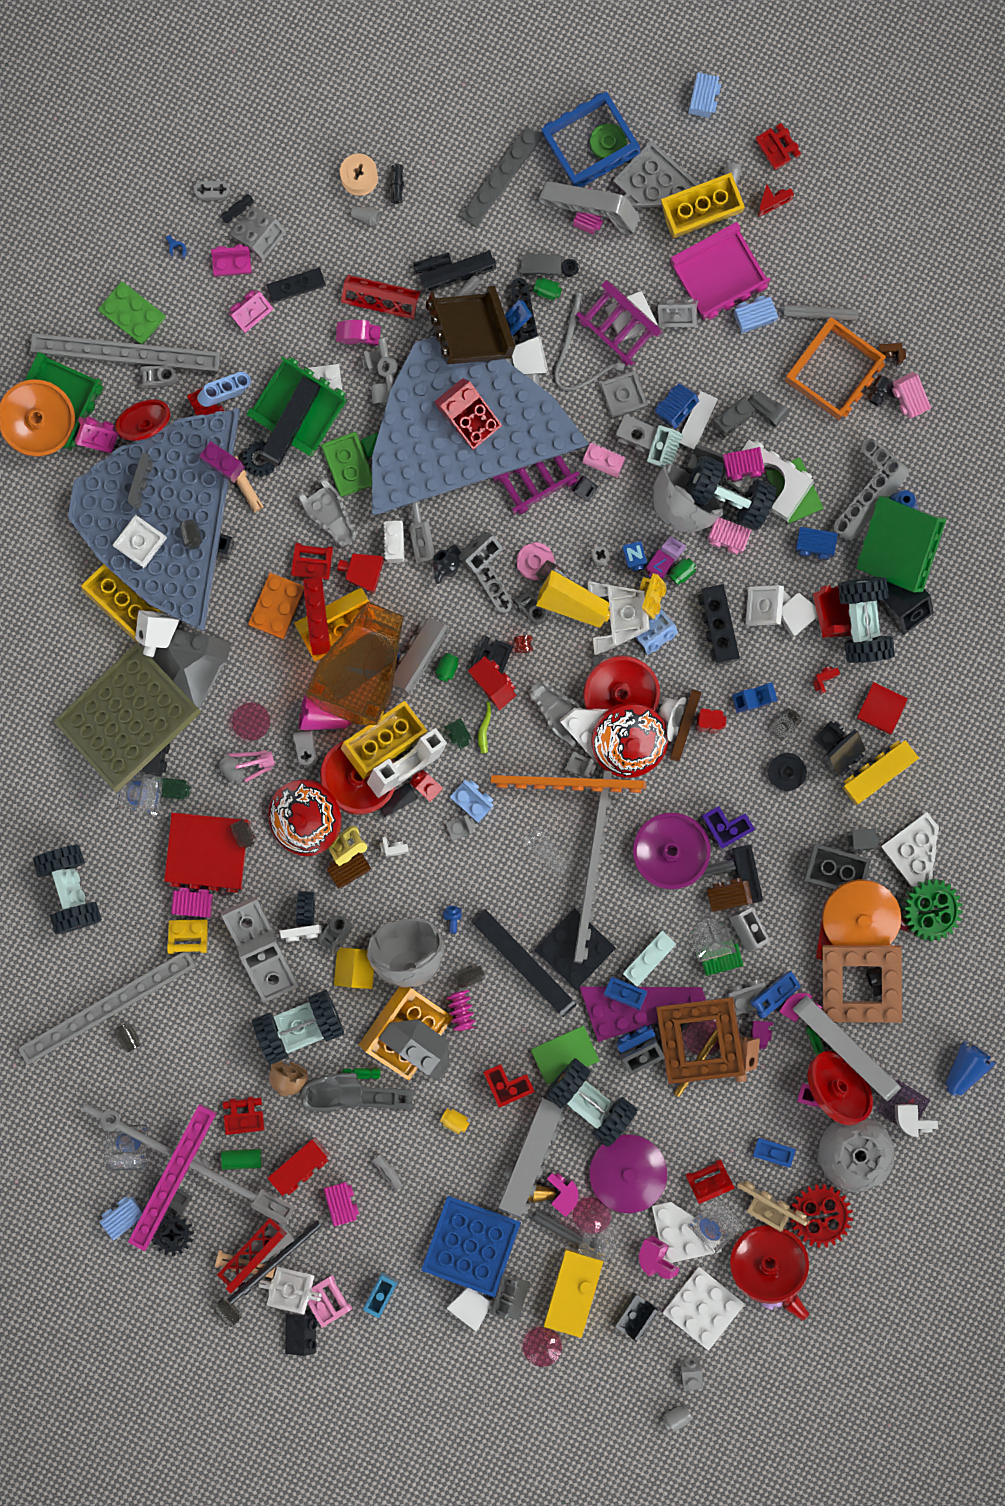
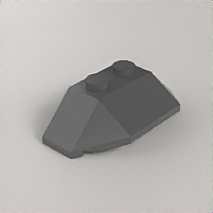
M419 1019L390 1022L378 1038L400 1056L437 1081L449 1067V1041Z

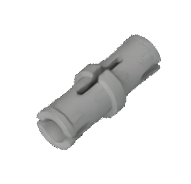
M382 1153L372 1160L382 1173L383 1179L386 1178L395 1192L405 1185V1182L396 1173L395 1167L387 1162Z

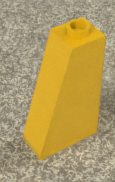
M551 570L542 585L536 604L538 607L601 628L604 621L607 622L611 613L608 611L609 602Z

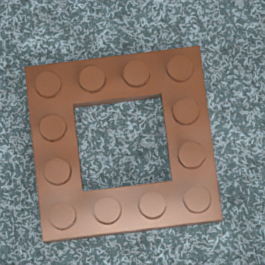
M823 945V1011L834 1022L902 1023L901 945ZM843 966H882V1002L843 1001Z

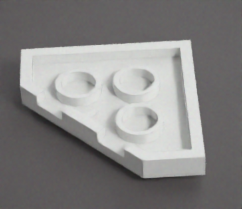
M573 708L560 719V722L592 759L598 763L591 746L592 732L599 718L609 709L589 710Z
M928 812L924 813L881 846V849L911 887H918L919 881L924 883L925 879H930L931 881L933 878V865L935 862L939 827Z
M671 1201L652 1205L659 1240L669 1245L664 1256L666 1261L673 1263L722 1252L719 1240L710 1241L701 1234L699 1230L700 1220H697L695 1223L694 1216ZM690 1223L696 1227L695 1230L690 1226Z

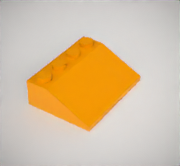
M398 987L358 1046L409 1081L418 1068L378 1038L390 1022L419 1019L435 1032L442 1035L454 1017L450 1016L449 1013L412 987Z

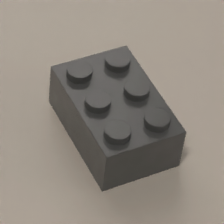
M815 843L812 845L802 882L834 891L846 882L866 879L871 859Z

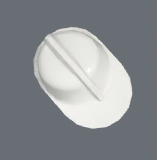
M685 697L679 700L665 698L659 709L658 714L666 725L667 738L670 742L678 734L682 716L687 705Z

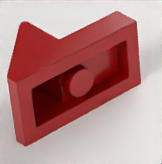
M766 184L758 216L761 217L792 201L794 197L792 189L790 188L786 191L782 189L775 193L774 196Z

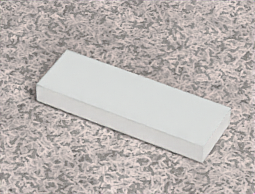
M702 391L698 396V404L692 409L682 431V440L680 441V445L693 451L718 400Z

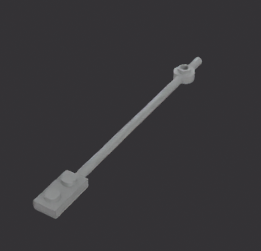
M382 338L378 340L382 357L378 362V372L386 377L390 394L394 385L393 375L397 371V363L393 358H389L386 339ZM416 502L411 504L415 525L409 526L416 563L421 564L434 560L435 552L429 522H422L419 503Z
M88 1104L84 1105L82 1111L99 1119L102 1129L106 1131L118 1129L157 1151L172 1157L173 1149L120 1122V1116L117 1112L112 1110L101 1112ZM192 1161L189 1167L252 1200V1209L286 1226L296 1208L262 1189L257 1195L195 1161Z

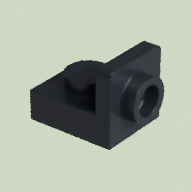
M830 721L814 738V741L829 752L845 734L842 731L844 728L836 721L834 723Z

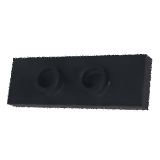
M320 267L266 284L272 304L326 287Z
M752 845L732 848L738 879L742 878V882L748 881L753 903L763 901Z

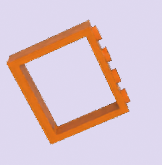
M830 317L784 381L837 420H840L842 416L846 418L851 412L852 408L850 406L853 401L857 403L863 395L862 389L864 387L868 388L874 381L872 377L876 371L880 373L885 366L883 361L886 356ZM831 331L875 362L840 410L796 379Z

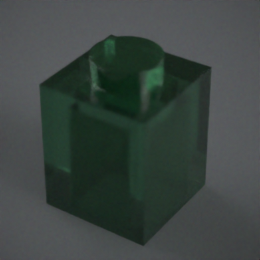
M163 778L162 798L187 801V797L191 795V785H189L187 780Z

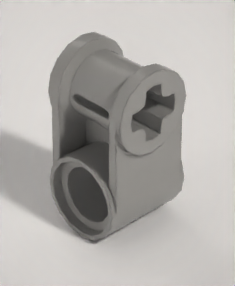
M168 365L140 368L143 380L141 388L143 389L173 386L177 382L178 376L176 372ZM171 372L172 375L169 379H163L165 373Z
M313 730L293 732L299 762L305 767L314 766L317 762ZM307 753L310 756H312L311 758H309V762H306L303 759L306 757Z

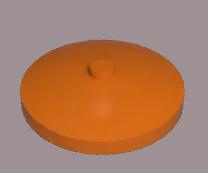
M43 380L20 382L8 390L0 402V433L6 443L21 454L32 457L50 455L67 443L74 429L75 413L70 399L59 387Z
M857 879L840 885L830 894L823 908L822 921L825 933L833 945H890L899 932L901 912L897 900L885 886L872 880Z

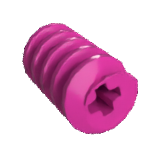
M469 989L451 993L446 998V1000L452 1001L448 1008L454 1009L449 1013L450 1016H456V1018L451 1020V1023L457 1024L453 1031L477 1028L471 1026L476 1020L469 1018L474 1015V1012L468 1011V1009L473 1007L472 1004L466 1003L471 999L470 996H465Z

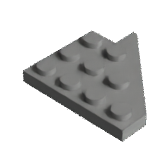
M650 141L641 151V154L637 155L613 180V184L625 194L624 197L627 198L633 208L662 207V198L699 185L653 141Z

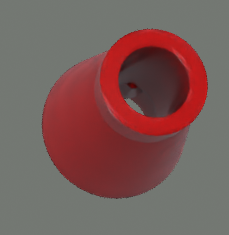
M797 1294L782 1303L785 1310L798 1317L801 1321L805 1320L810 1314Z

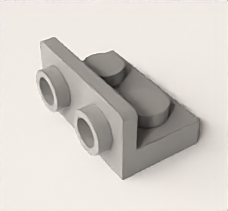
M668 297L661 300L658 304L659 327H696L698 300H693L692 297H684L682 300H674V298Z
M760 980L749 982V987L743 989L741 985L730 988L731 992L727 993V996L734 998L736 1015L756 1009L752 1007L750 1001L766 990L765 982L760 983ZM764 1001L762 1003L763 1006H767V1003Z

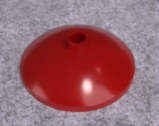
M150 399L138 402L121 413L116 421V430L119 436L126 440L141 441L151 438L162 431L167 425L171 416L170 409L161 400Z

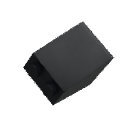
M887 581L888 598L877 600L903 635L934 614L931 596L925 589L923 592H912Z

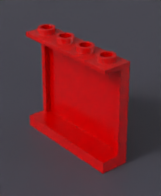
M172 813L164 882H168L171 887H181V884H188V888L200 889V886H208L207 890L219 891V887L227 888L226 892L238 893V889L243 890V873L250 821Z

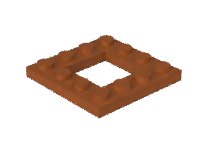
M733 997L656 1007L668 1084L745 1075ZM716 1019L721 1057L686 1061L680 1024Z

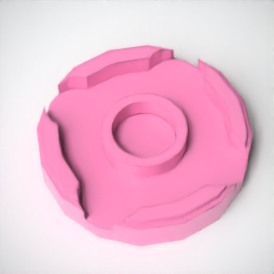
M537 542L522 547L516 560L517 568L521 575L532 581L548 577L554 567V556L550 548Z

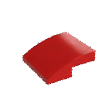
M873 682L856 719L891 735L908 698Z

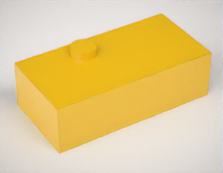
M104 564L81 585L83 593L136 643H138L135 636L139 610L162 612L150 606Z
M403 701L344 741L341 750L361 777L365 779L371 775L374 768L388 759H394L416 744L421 737L426 735L428 730L406 701Z
M565 1248L545 1317L544 1327L582 1338L604 1261L602 1258Z

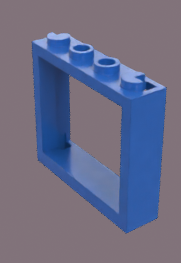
M607 91L596 94L592 100L579 104L573 111L563 113L559 119L554 122L550 121L541 128L544 139L572 186L583 187L641 154L640 145ZM606 104L630 144L575 175L552 135Z

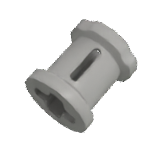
M602 546L595 548L592 553L593 563L596 566L606 565L609 559L608 550ZM603 553L605 559L601 558L598 560L597 555Z

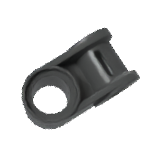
M529 588L520 597L513 599L518 608L524 612L533 624L540 625L544 623L546 611L544 608L536 606L537 597ZM535 611H541L543 615L541 618L535 619L532 617V614Z
M342 916L333 917L318 937L317 943L324 945L330 950V953L335 954L351 932L352 923ZM343 921L344 926L341 930H339L338 925L340 922Z

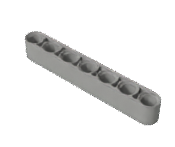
M807 995L793 1008L886 1101H889L901 1089V1086Z

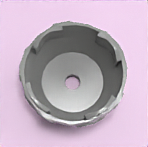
M671 463L666 464L661 469L654 482L653 503L659 518L666 524H673L672 528L680 532L701 531L713 525L723 514L719 501L713 496L705 507L694 504L695 501L692 496L685 491L689 477L692 474Z
M420 918L402 919L384 924L372 935L367 956L372 968L385 982L399 987H418L429 981L438 971L444 955V940L437 927L429 921Z
M866 1118L859 1124L852 1126L834 1122L823 1132L817 1152L818 1164L821 1166L827 1179L836 1185L837 1188L853 1193L866 1191L882 1182L884 1183L891 1173L895 1158L894 1144L889 1133L879 1122L870 1118ZM859 1150H863L866 1155L865 1159L861 1162L855 1159V1153Z

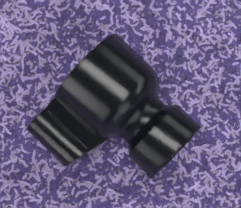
M878 375L872 387L874 392L869 395L867 400L881 407L884 396L897 399L892 391V388H894L893 381Z
M877 966L867 969L866 975L873 996L882 995V968Z

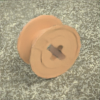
M360 153L352 154L345 158L341 164L340 176L342 185L352 195H367L376 187L378 181L376 164L367 155ZM360 170H362V176L359 175L356 180V174H359Z

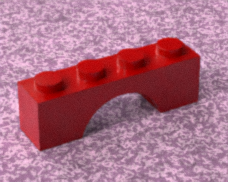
M322 577L303 579L312 655L332 653Z

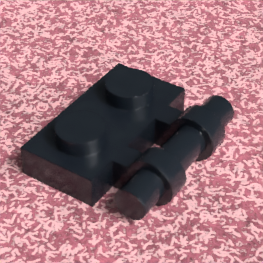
M483 635L481 642L479 641L477 644L478 650L475 657L471 659L470 663L472 664L470 668L482 659L485 651L490 652L488 660L491 661L493 659L500 667L498 671L502 674L513 646L499 640H495L493 646L488 645L490 637Z

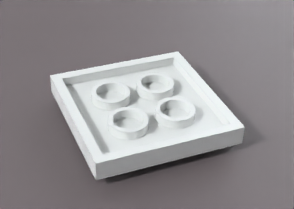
M698 1266L662 1313L709 1351L745 1303Z

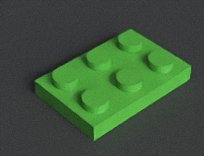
M123 281L120 282L98 309L101 314L141 345L145 344L166 318L162 312Z

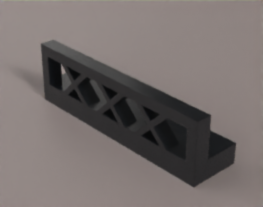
M489 250L420 274L419 277L425 294H428L431 291L434 292L468 280L472 276H479L496 270V261Z

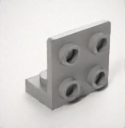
M252 206L230 235L250 247L260 259L264 260L287 231L276 218Z

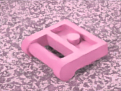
M333 1275L312 1287V1292L322 1294V1297H318L321 1300L318 1302L309 1299L308 1301L309 1307L322 1328L353 1309L350 1303L347 1304L334 1282L336 1279ZM327 1285L341 1307L338 1311L335 1310L323 1290Z

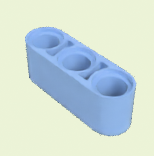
M238 372L210 382L198 394V402L202 406L209 407L239 396L250 385V376L245 372Z

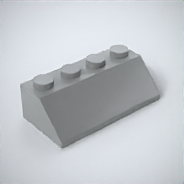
M430 617L427 621H422L418 628L420 633L417 637L413 636L408 644L410 649L407 654L404 652L398 661L400 663L397 670L393 669L388 677L390 685L408 696L412 693L449 633L447 625Z

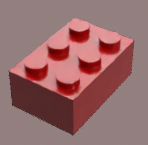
M314 1137L267 1179L282 1196L286 1193L289 1196L299 1187L297 1184L299 1181L302 1180L304 1183L314 1174L313 1169L317 1167L319 1170L329 1161L327 1157L330 1154L318 1139Z

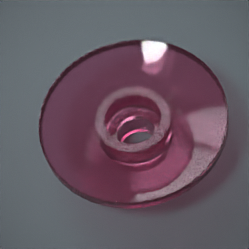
M583 1198L577 1202L573 1209V1220L577 1227L584 1232L591 1234L600 1233L610 1224V1209L598 1198Z
M537 1327L526 1335L523 1342V1352L530 1363L539 1367L549 1366L555 1363L561 1355L562 1342L559 1335L553 1329ZM541 1344L546 1346L545 1351L539 1350Z

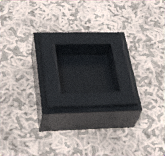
M582 475L572 491L585 502H589L598 486Z

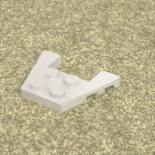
M588 582V591L600 598L608 597L611 612L612 635L593 638L594 655H601L650 630L649 617L642 610L646 596L645 591Z

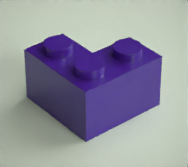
M720 806L701 816L720 850L755 830L746 813L728 822Z

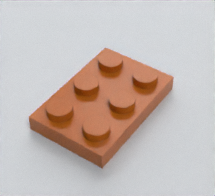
M270 572L248 625L284 640L304 593V586Z

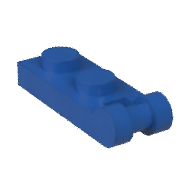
M787 971L760 995L753 998L750 1004L753 1008L757 1009V1015L760 1019L765 1018L795 993L801 985L792 971ZM764 1001L767 1003L766 1007L762 1004Z

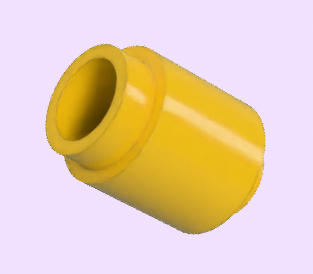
M449 1108L446 1109L440 1119L444 1127L458 1135L460 1132L465 1133L470 1124L467 1122L468 1117Z

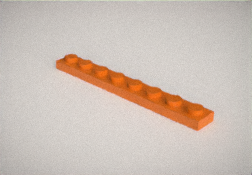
M491 775V783L496 784V788H508V785H515L516 789H526L527 786H534V789L545 790L546 786H551L553 790H564V787H572L573 791H583L584 788H591V791L602 792L603 788L610 789V792H622V789H629V793H641V790H646L647 784L644 780Z

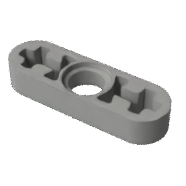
M487 564L484 569H489V578L494 577L495 579L485 584L484 582L487 579L484 575L480 576L481 571L476 576L497 611L502 614L509 613L513 607V602L493 568ZM496 583L499 585L500 590L498 593L493 594L489 591V586ZM502 593H504L505 595L501 597L504 602H509L507 604L508 608H500L499 606L501 605V602L499 598H497L496 601L494 600V598L499 597Z

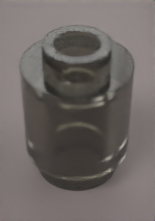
M193 519L181 522L179 530L184 547L190 550L199 548L203 540L198 524Z
M244 819L230 826L231 834L239 848L244 847V849H247L255 844L254 840L257 838L248 822L245 823Z
M476 963L458 970V973L455 974L460 988H467L483 981L482 977L485 976L481 965L477 966Z
M124 1023L116 1028L117 1032L114 1034L122 1049H125L127 1053L141 1046L139 1043L140 1039L132 1024Z
M221 1298L214 1305L216 1309L213 1312L225 1325L228 1324L232 1327L242 1318L240 1310L227 1299Z

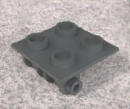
M502 1276L490 1314L500 1316V1318L505 1320L508 1318L519 1320L530 1281Z

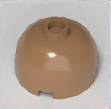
M284 1061L272 1064L269 1072V1082L272 1088L277 1091V1094L283 1097L298 1094L308 1080V1071L293 1062L289 1063L290 1066L283 1064Z

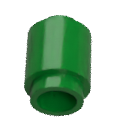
M538 278L533 293H536L539 297L555 301L556 298H560L562 288L558 282L546 278Z
M682 558L670 570L671 572L668 576L679 586L696 572V564L690 558L687 560Z
M449 653L441 656L435 670L437 679L443 682L452 681L459 665V658Z

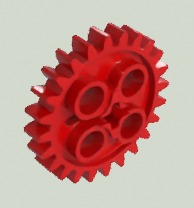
M824 1183L821 1189H819L817 1184H814L813 1190L807 1186L808 1192L805 1193L800 1190L802 1197L795 1196L798 1202L791 1203L795 1207L793 1211L799 1210L807 1216L819 1215L820 1211L824 1214L838 1212V1215L823 1216V1220H820L818 1217L811 1218L806 1226L792 1218L789 1219L790 1222L796 1223L792 1226V1229H799L796 1236L804 1235L802 1241L805 1242L809 1239L810 1246L814 1242H816L817 1248H820L821 1243L828 1248V1242L835 1246L836 1238L839 1241H843L840 1235H848L845 1228H852L847 1224L848 1221H853V1218L848 1216L853 1210L847 1209L851 1203L844 1202L847 1197L846 1195L839 1196L841 1190L837 1189L833 1192L834 1186L832 1185L828 1190ZM832 1199L834 1206L828 1210L825 1208L824 1203L826 1200ZM813 1202L815 1209L810 1213L806 1212V1204ZM830 1219L837 1220V1226L834 1229L828 1228V1221ZM811 1222H817L818 1229L815 1232H810L808 1229Z

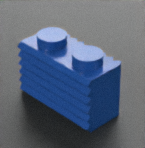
M678 383L677 386L671 388L665 400L658 403L655 412L660 420L676 429L698 404L699 399L694 392Z
M799 527L795 552H799V555L804 557H810L811 554L818 555V559L829 560L835 554L838 533Z

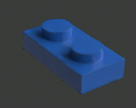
M518 300L505 314L512 336L532 316L524 301Z
M611 977L604 996L640 1011L647 996V991Z
M651 1025L640 1026L636 1029L635 1033L621 1036L619 1041L616 1042L620 1053H623L654 1037L655 1033Z
M758 1137L752 1156L791 1168L796 1149Z

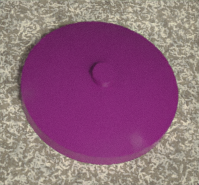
M664 813L648 820L638 831L633 845L634 862L641 876L650 884L665 890H679L694 884L704 874L710 860L711 849L706 832L694 819L679 813Z
M624 1134L620 1135L611 1146L606 1147L602 1144L597 1149L590 1164V1183L597 1198L608 1208L620 1213H637L651 1207L661 1197L667 1183V1166L662 1153L651 1141L638 1135Z

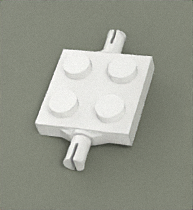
M277 1267L271 1282L260 1280L262 1284H259V1288L269 1290L267 1306L303 1315L305 1314L309 1299L319 1302L321 1298L318 1297H322L321 1293L312 1292L314 1275Z

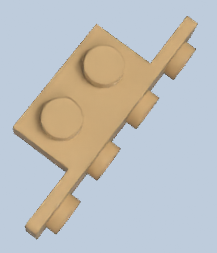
M745 1180V1182L741 1181L737 1184L738 1188L754 1196L747 1213L780 1232L783 1231L789 1217L805 1226L809 1223L810 1220L806 1218L807 1215L799 1210H796V1212L791 1210L789 1204L781 1200L778 1202L772 1199V1195L764 1190L762 1192L758 1191L751 1182Z

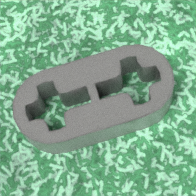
M200 181L194 186L195 195L200 200H226L231 193L229 185L224 181ZM202 187H205L206 190L211 191H205L204 195H201L200 191L198 190H201ZM220 187H224L226 191H223V194L220 195L219 191L214 190H220Z

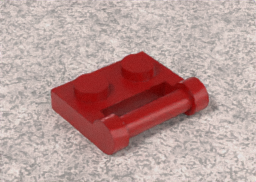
M296 542L291 576L302 578L322 577V580L329 581L334 547L306 546ZM300 554L326 555V560L300 557Z
M721 1159L692 1174L691 1172L685 1174L698 1204L735 1189ZM718 1170L720 1171V1173L716 1175H713L707 1179L695 1183V1180H698Z

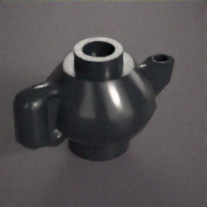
M453 544L447 551L440 550L434 555L433 570L435 571L434 579L436 584H440L443 577H452L457 573L459 567L458 555L461 553L457 545Z

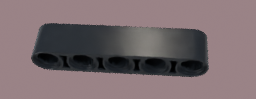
M304 376L301 378L262 451V459L278 467L280 466L320 391V384Z

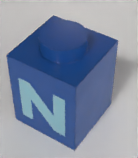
M638 541L622 546L627 570H633V572L643 570L644 566L647 565V560L642 542Z

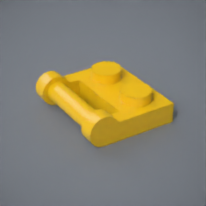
M169 920L168 954L198 951L207 953L208 920ZM175 941H201V943L175 944Z

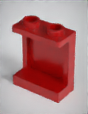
M831 585L820 587V591L813 593L822 638L852 636L849 604L840 603L838 586L831 588Z

